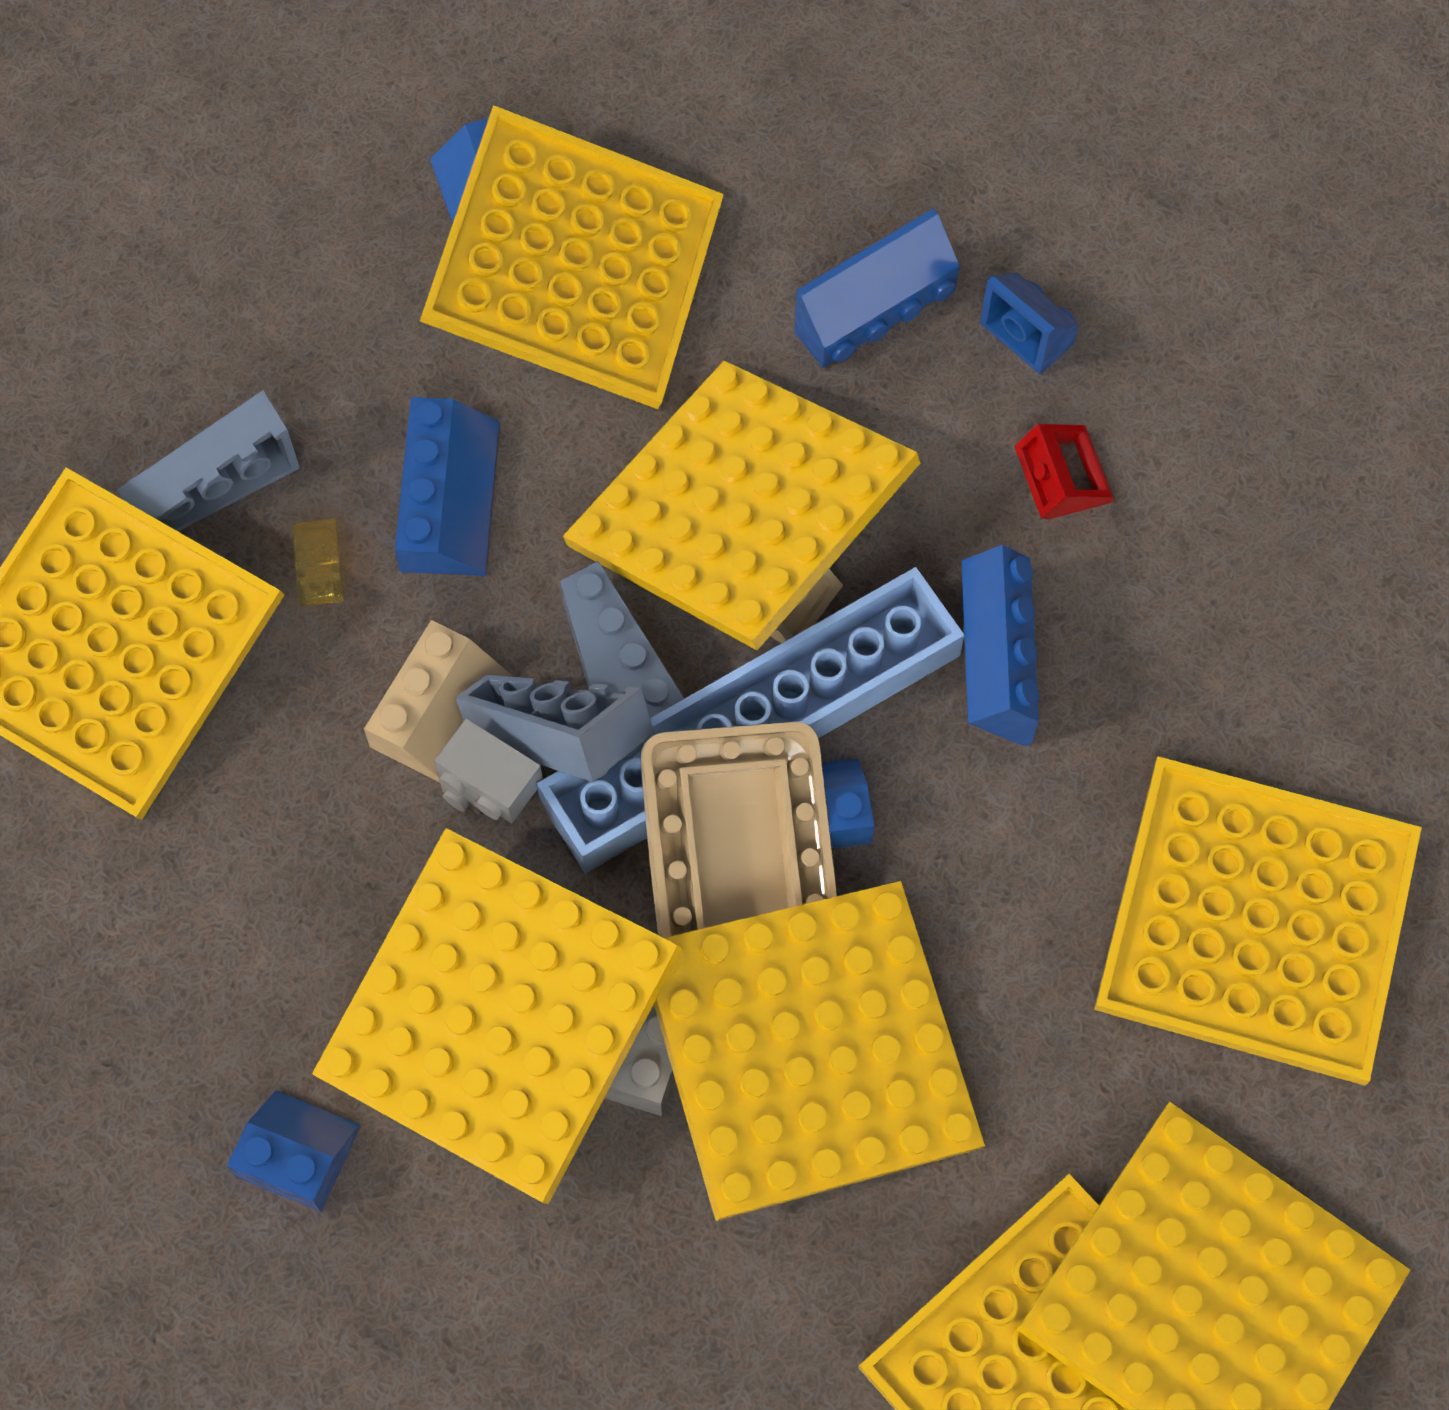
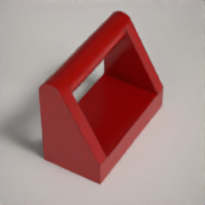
M1037 424L1014 446L1041 519H1053L1114 501L1113 494L1085 425ZM1074 441L1092 490H1076L1059 445Z

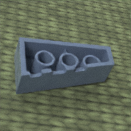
M262 390L154 465L131 478L126 484L118 488L117 491L122 500L174 530L180 531L292 473L300 467L288 430L264 390Z
M599 561L560 581L563 604L588 688L592 684L608 685L610 693L624 694L623 691L626 687L641 688L650 718L684 699Z
M485 675L456 697L463 721L468 719L540 765L591 782L603 777L610 768L654 734L642 689L637 687H626L623 691L624 694L610 693L609 686L602 684H592L588 691L571 689L570 682L555 680L553 683L536 686L535 679Z

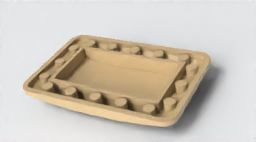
M785 722L663 732L652 736L645 742L641 751L642 781L652 887L659 936L666 938L837 896L820 745L817 734L810 726L801 722Z

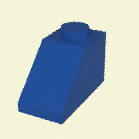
M859 759L822 763L831 849L871 844L874 822L868 786Z

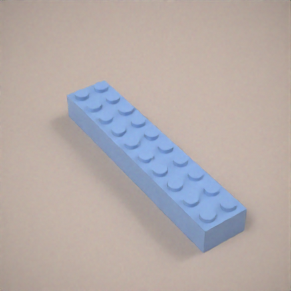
M914 567L650 718L654 734L648 739L663 732L785 722L805 723L820 738L958 658L961 655L964 633L919 570ZM648 739L610 768L603 777L594 782L557 771L536 783L541 805L585 874L647 839L641 751Z

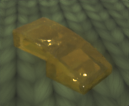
M336 518L293 523L295 566L300 607L344 601Z

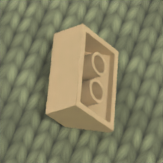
M431 620L364 728L370 748L438 781L439 777L434 760L464 722L456 697L485 675L510 677L512 675L471 639Z

